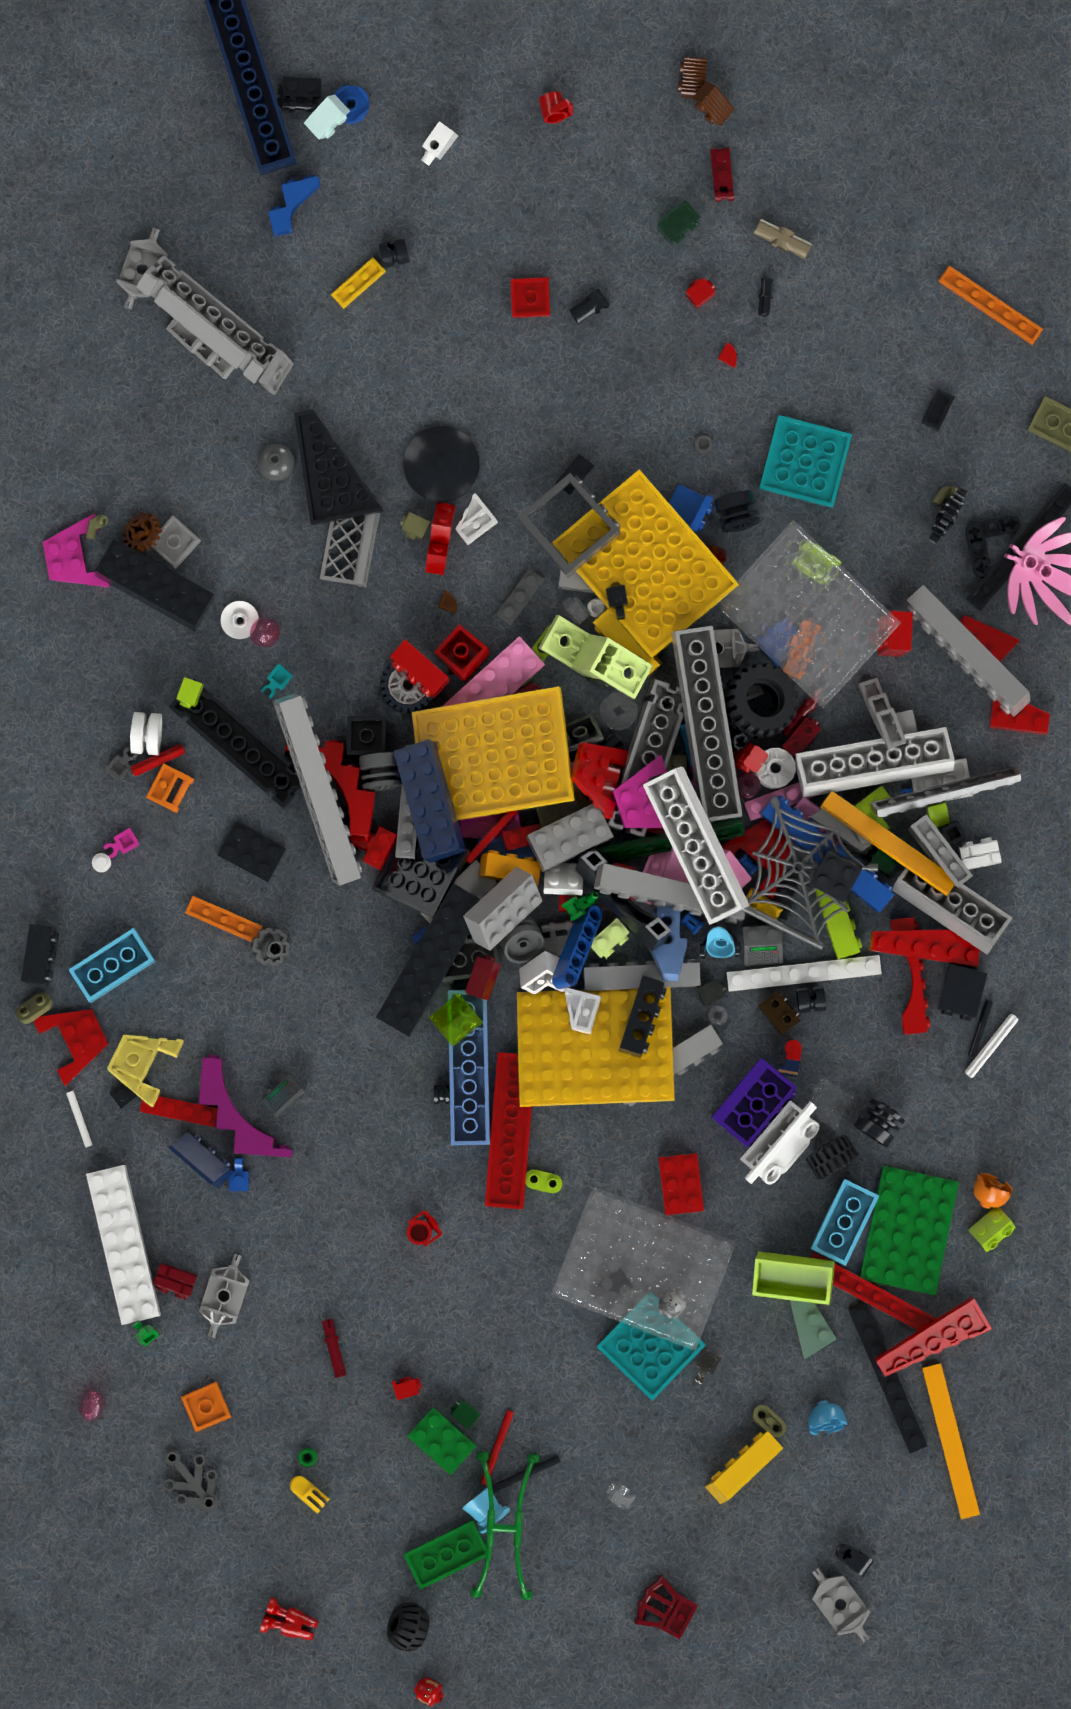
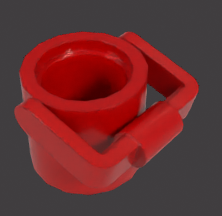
M549 92L538 99L545 123H559L573 115V103L568 99L563 100L561 92Z
M425 1210L408 1221L410 1225L407 1228V1237L413 1244H424L426 1247L442 1235V1231L438 1227L439 1224ZM421 1215H424L427 1220L423 1221L416 1219L419 1218ZM432 1229H434L438 1235L431 1239Z

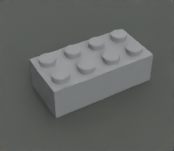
M591 804L527 835L526 840L542 872L611 840L614 836L600 808H596Z
M515 867L463 917L474 942L491 950L542 902V898L533 876Z

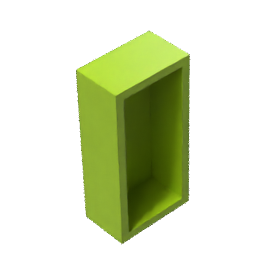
M758 1251L755 1258L752 1295L829 1305L832 1298L835 1261Z

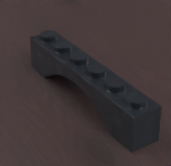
M594 848L580 858L575 870L594 889L598 866L608 863ZM594 889L651 952L666 942L671 930L659 917L644 911L630 898H620L615 893L602 894L600 890Z

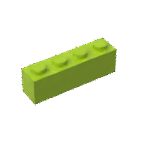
M819 889L815 891L817 897L824 894ZM828 896L818 901L820 909L833 900ZM846 900V907L848 908V912H849V911H850V908H849V904H848V902H847V900ZM836 903L822 911L823 918L825 919L831 913L840 909V907ZM844 910L832 916L825 924L837 960L860 953L859 949L862 948L859 937H855L853 931L856 930L854 920L849 919L848 913Z

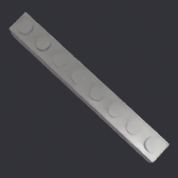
M605 863L597 868L594 889L600 890L602 894L615 893L618 894V897L624 899L632 897L641 903L650 901L654 902V905L658 907H665L667 905L671 906L672 910L683 911L684 909L690 911L692 915L700 916L704 914L689 883ZM740 910L724 918L726 919L725 922L737 924V922L744 920L745 912Z

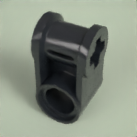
M842 1544L837 1547V1558L857 1574L864 1577L874 1561L850 1545ZM843 1549L848 1550L849 1557L845 1556L842 1558L843 1553L841 1552Z

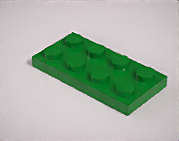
M471 1520L403 1555L421 1590L486 1558L487 1547L474 1520Z

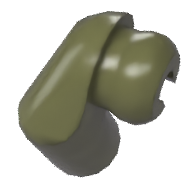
M956 486L942 487L932 502L940 506L945 499L950 498L951 494L955 495L958 488Z
M97 515L89 520L86 538L94 540L96 531L107 525L108 518L105 515Z

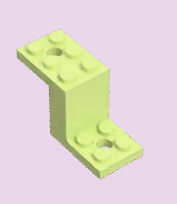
M560 615L555 616L538 647L582 676L603 680L632 699L636 698L653 665L610 638L589 634ZM563 636H566L568 640L565 646L560 644V639ZM629 667L631 675L625 678L624 670Z

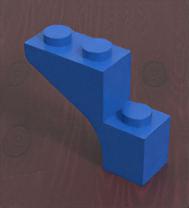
M308 175L303 177V180L296 181L292 179L281 185L286 207L276 206L272 208V211H268L274 237L293 233L291 226L292 215L305 200L319 189L320 182L318 176Z

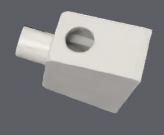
M439 121L422 146L426 151L420 160L429 166L435 157L441 159L458 135ZM439 143V147L434 150V144Z

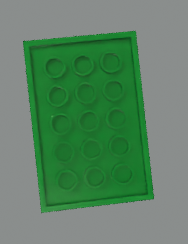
M883 1166L877 1192L879 1198L874 1206L860 1277L870 1282L936 1295L959 1182Z

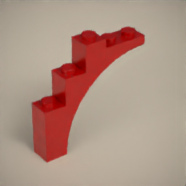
M338 740L325 741V747L321 748L318 745L320 753L324 754L326 760L324 764L325 770L329 771L332 781L345 800L350 819L349 839L369 842L375 805V792H372L370 789L358 790L360 768L353 764L342 765L345 750L344 743ZM286 743L285 755L291 757Z

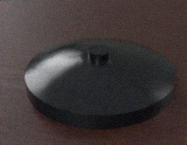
M435 426L421 431L411 440L404 454L403 468L407 482L418 495L434 502H449L465 495L474 485L479 473V456L474 443L463 432L448 426Z

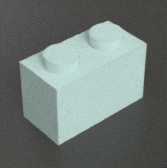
M336 95L327 96L304 124L318 139H328L335 133L334 128L346 121V115L350 110Z

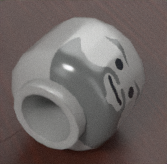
M667 1290L658 1301V1311L668 1319L671 1317L677 1318L686 1308V1302L683 1300L685 1296L679 1290L675 1292Z

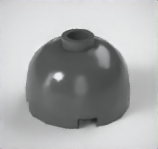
M272 443L260 451L257 457V466L265 479L276 482L285 480L292 474L295 468V459L288 447Z

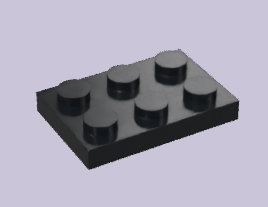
M235 822L217 856L269 882L286 848Z

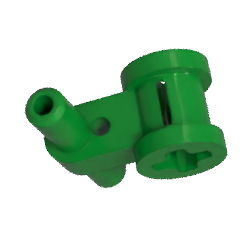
M594 891L580 899H577L575 896L561 906L567 910L571 917L570 920L573 922L586 913L585 909L594 904L599 894Z

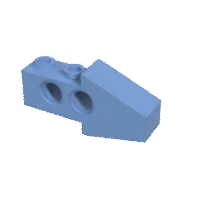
M667 905L665 907L657 906V909H653V915L659 917L663 922L671 924L667 926L671 930L667 938L670 943L662 944L652 951L651 955L662 981H678L687 948V939L680 938V911L672 910V907Z

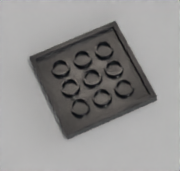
M418 837L416 839L415 859L397 858L395 856L396 840L372 889L434 918L453 883H455L470 850L465 848L466 851L429 863L423 859Z

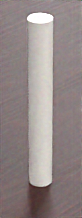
M74 1091L68 1092L66 1094L85 1148L92 1146L93 1144Z

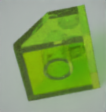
M459 993L429 1017L453 1047L483 1023Z

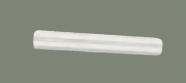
M1010 1014L965 1070L966 1075L971 1078L976 1075L1018 1022V1018L1015 1015Z

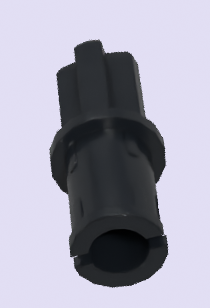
M761 278L760 294L758 295V315L762 317L769 316L770 300L773 299V296H771L773 279Z

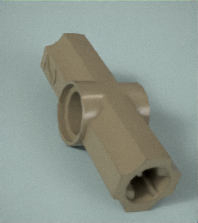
M763 219L760 220L754 232V235L771 242L774 247L778 246L782 248V251H789L803 259L806 258L812 246V243L796 236L791 230L781 226L777 227Z

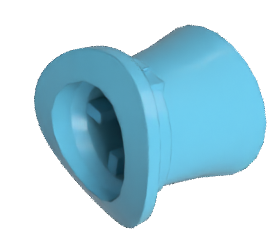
M486 1487L462 1508L478 1521L477 1524L480 1526L478 1530L481 1534L487 1532L489 1496L488 1488ZM493 1494L496 1523L509 1513L510 1508L499 1505Z

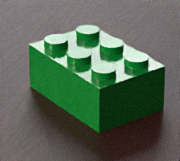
M434 1406L407 1436L450 1476L477 1446Z

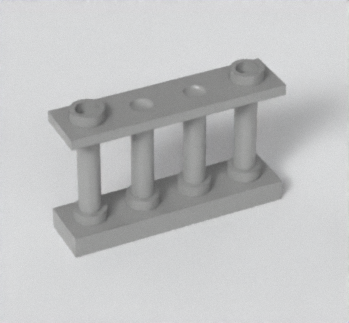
M927 815L907 829L928 858L944 870L957 888L973 876Z

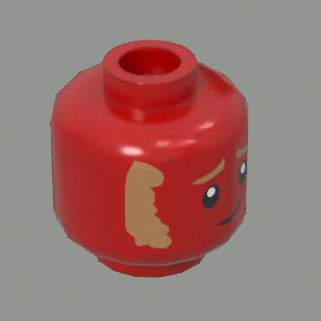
M429 1677L420 1679L414 1689L416 1699L430 1707L436 1703L439 1704L444 1697L442 1692L443 1686Z

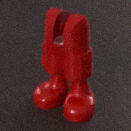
M271 1597L265 1613L285 1618V1621L283 1622L264 1615L259 1632L266 1633L269 1629L275 1628L281 1630V1635L290 1638L298 1637L313 1640L315 1633L301 1627L304 1624L308 1627L317 1628L319 1621L293 1607L286 1610L278 1605L276 1598Z

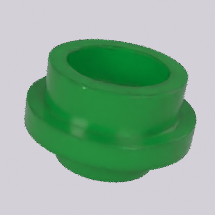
M304 1448L298 1454V1461L304 1467H311L317 1461V1453L312 1448ZM305 1454L311 1455L310 1461L304 1459Z

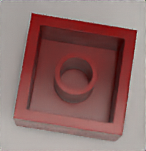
M460 624L434 651L436 659L464 682L490 654L488 647Z

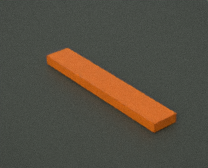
M950 265L938 281L1031 345L1034 344L1043 331V328Z

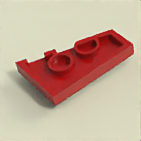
M966 615L960 620L999 662L1020 641Z

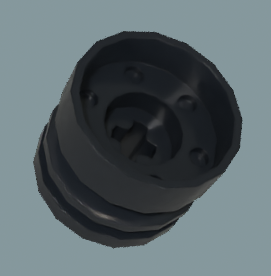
M752 490L730 493L714 500L717 513H726V516L719 519V523H728L721 526V530L724 533L744 531L761 522L760 517H751L758 514V510L748 509V507L755 504Z
M872 1098L869 1103L875 1107V1110L866 1106L865 1110L871 1116L867 1118L860 1115L854 1127L887 1148L894 1138L888 1130L891 1128L899 1131L900 1128L894 1124V1121L903 1124L905 1120L895 1109L884 1102Z

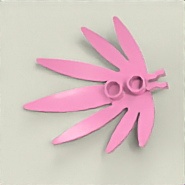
M1065 517L1057 518L1042 526L1030 537L1022 551L1017 546L1010 544L1009 548L1013 549V552L1019 555V558L1006 553L1004 555L1005 558L1015 562L1007 585V600L1010 612L1012 614L1016 612L1020 583L1022 602L1034 625H1038L1029 581L1043 602L1059 618L1071 626L1070 613L1054 593L1042 582L1043 580L1055 589L1071 596V576L1050 565L1054 564L1071 568V555L1045 554L1046 551L1059 548L1071 542V532L1046 540L1066 520Z

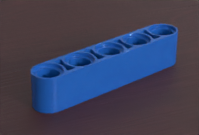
M591 906L585 909L586 913L573 923L552 976V983L557 989L573 986L578 981L602 920V911L598 906Z

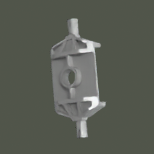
M152 228L148 239L135 240L130 243L131 246L119 279L116 281L127 293L128 297L124 305L125 308L132 309L134 300L137 297H151V295L146 296L136 287L143 276L137 272V268L140 265H146L149 269L163 255L165 257L168 256L157 244L156 240L160 232L159 229Z
M738 629L713 630L715 644L718 643L723 648L722 652L717 654L719 668H740L745 653L759 652V648H754L759 647V643H745Z
M234 1254L229 1267L212 1269L199 1312L210 1321L211 1326L207 1335L209 1337L212 1334V1338H215L220 1325L237 1322L250 1282L238 1270L242 1257L240 1255L237 1257V1254ZM223 1290L229 1293V1299L226 1302L219 1299V1293Z
M816 1568L818 1574L815 1570L812 1571L819 1581L812 1599L837 1634L843 1635L855 1632L863 1643L866 1642L865 1638L869 1640L870 1637L864 1631L863 1624L870 1611L845 1577L838 1575L827 1578L819 1568ZM838 1599H843L846 1602V1607L843 1610L835 1608V1602Z

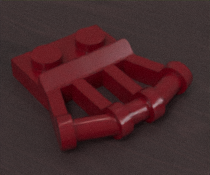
M660 1574L658 1580L648 1588H645L644 1596L641 1600L639 1599L637 1603V1618L634 1619V1624L658 1627L680 1640L699 1605L676 1593L663 1575ZM664 1585L673 1596L672 1601L657 1594L655 1591ZM651 1597L669 1606L665 1613L648 1604ZM647 1609L661 1617V1621L644 1620L645 1610Z

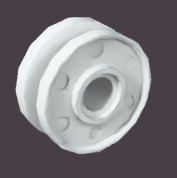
M770 748L765 751L768 753V758L762 763L758 773L755 772V775L764 787L780 789L793 779L796 771L795 761L786 750ZM771 764L779 765V773L771 772Z

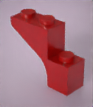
M437 503L427 553L426 573L444 575L455 505L448 503Z

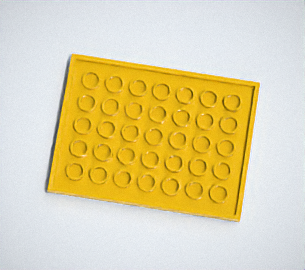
M639 469L598 503V505L602 504L607 509V516L610 519L614 518L620 524L621 534L579 568L576 573L616 619L615 608L609 609L606 588L625 585L628 605L623 606L625 619L618 621L652 659L672 642L671 632L687 630L738 587L739 584ZM591 509L555 539L552 545L571 564L611 529Z
M559 686L412 712L415 744L427 739L436 743L457 820L575 801L573 782L570 778L571 766L562 693Z
M663 987L667 990L664 999H659L658 1006L661 1009L658 1018H653L652 1024L655 1025L652 1036L648 1035L646 1042L649 1043L646 1054L642 1053L641 1058L619 1052L638 989L578 990L601 996L591 1034L572 1030L565 991H539L536 994L517 992L520 1107L675 1101L671 987ZM651 995L644 997L646 1003L651 1004L654 1002V998ZM645 1013L638 1015V1018L643 1022L649 1020L648 1015ZM639 1031L632 1034L636 1040L643 1038L642 1033Z

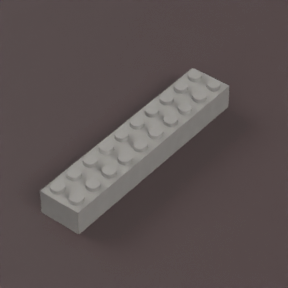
M713 626L671 632L697 797L709 822L741 817V803Z
M295 693L273 700L332 882L340 886L360 879L362 869L360 863L355 861L354 855L356 851L353 843L350 844L348 840L350 832L347 825L344 826L342 822L344 814L341 807L337 806L336 800H338L335 789L331 788L330 782H332L329 771L325 770L324 764L326 760L324 754L319 752L318 745H320L317 734H313L311 727H314L311 716H307L305 710L308 708L305 698Z

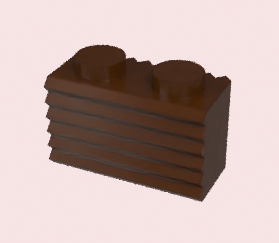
M685 57L684 62H680L679 73L683 74V80L678 82V92H681V98L692 99L704 85L707 59Z
M707 81L692 98L696 103L694 105L695 108L704 113L705 120L712 125L715 123L721 126L727 117L732 114V111H734V107L714 84Z

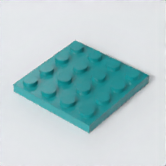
M778 415L759 489L833 508L852 434Z
M649 1291L600 1342L597 1348L653 1401L704 1348L705 1344L679 1318L671 1317L668 1319L658 1311L659 1299Z

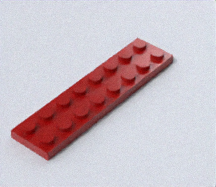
M498 1052L485 1206L523 1209L532 1106L520 1107L518 1054Z

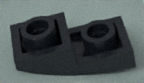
M783 880L779 883L788 884L795 888L798 887V884L793 881ZM777 887L776 892L787 894L791 897H794L796 892L786 887ZM775 895L772 901L782 903L791 908L793 906V901L788 898ZM781 907L783 910L778 918L787 920L790 910Z

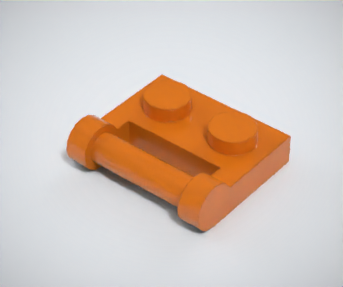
M163 763L146 798L177 813L179 810L178 806L194 779ZM180 778L183 782L172 803H169L167 799L177 779Z

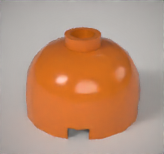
M981 1173L977 1175L974 1182L973 1193L982 1207L990 1209V1207L997 1208L1003 1206L1009 1200L1013 1192L1012 1186L1007 1182L1004 1185L995 1180L998 1177L991 1174Z

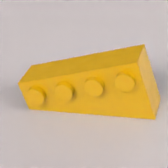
M768 1431L763 1434L759 1432L752 1439L754 1442L750 1446L745 1445L738 1452L740 1455L736 1459H730L725 1464L726 1468L721 1472L715 1473L711 1477L712 1481L705 1486L720 1504L733 1497L783 1449Z

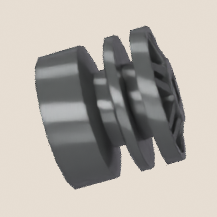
M394 752L375 753L359 757L360 770L369 771V774L362 776L361 780L370 781L369 783L362 784V789L378 792L402 786L401 780H393V778L400 777L399 772H392L391 769L398 767Z

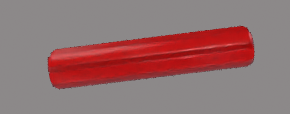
M181 744L175 745L159 753V755H154L131 766V771L134 776L141 775L185 754V750Z

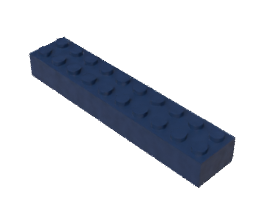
M205 0L260 175L297 164L245 0Z

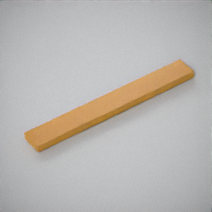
M831 791L820 808L947 896L954 887V883L940 866L833 791Z
M939 1363L923 1367L922 1371L960 1518L965 1519L980 1515L942 1365Z

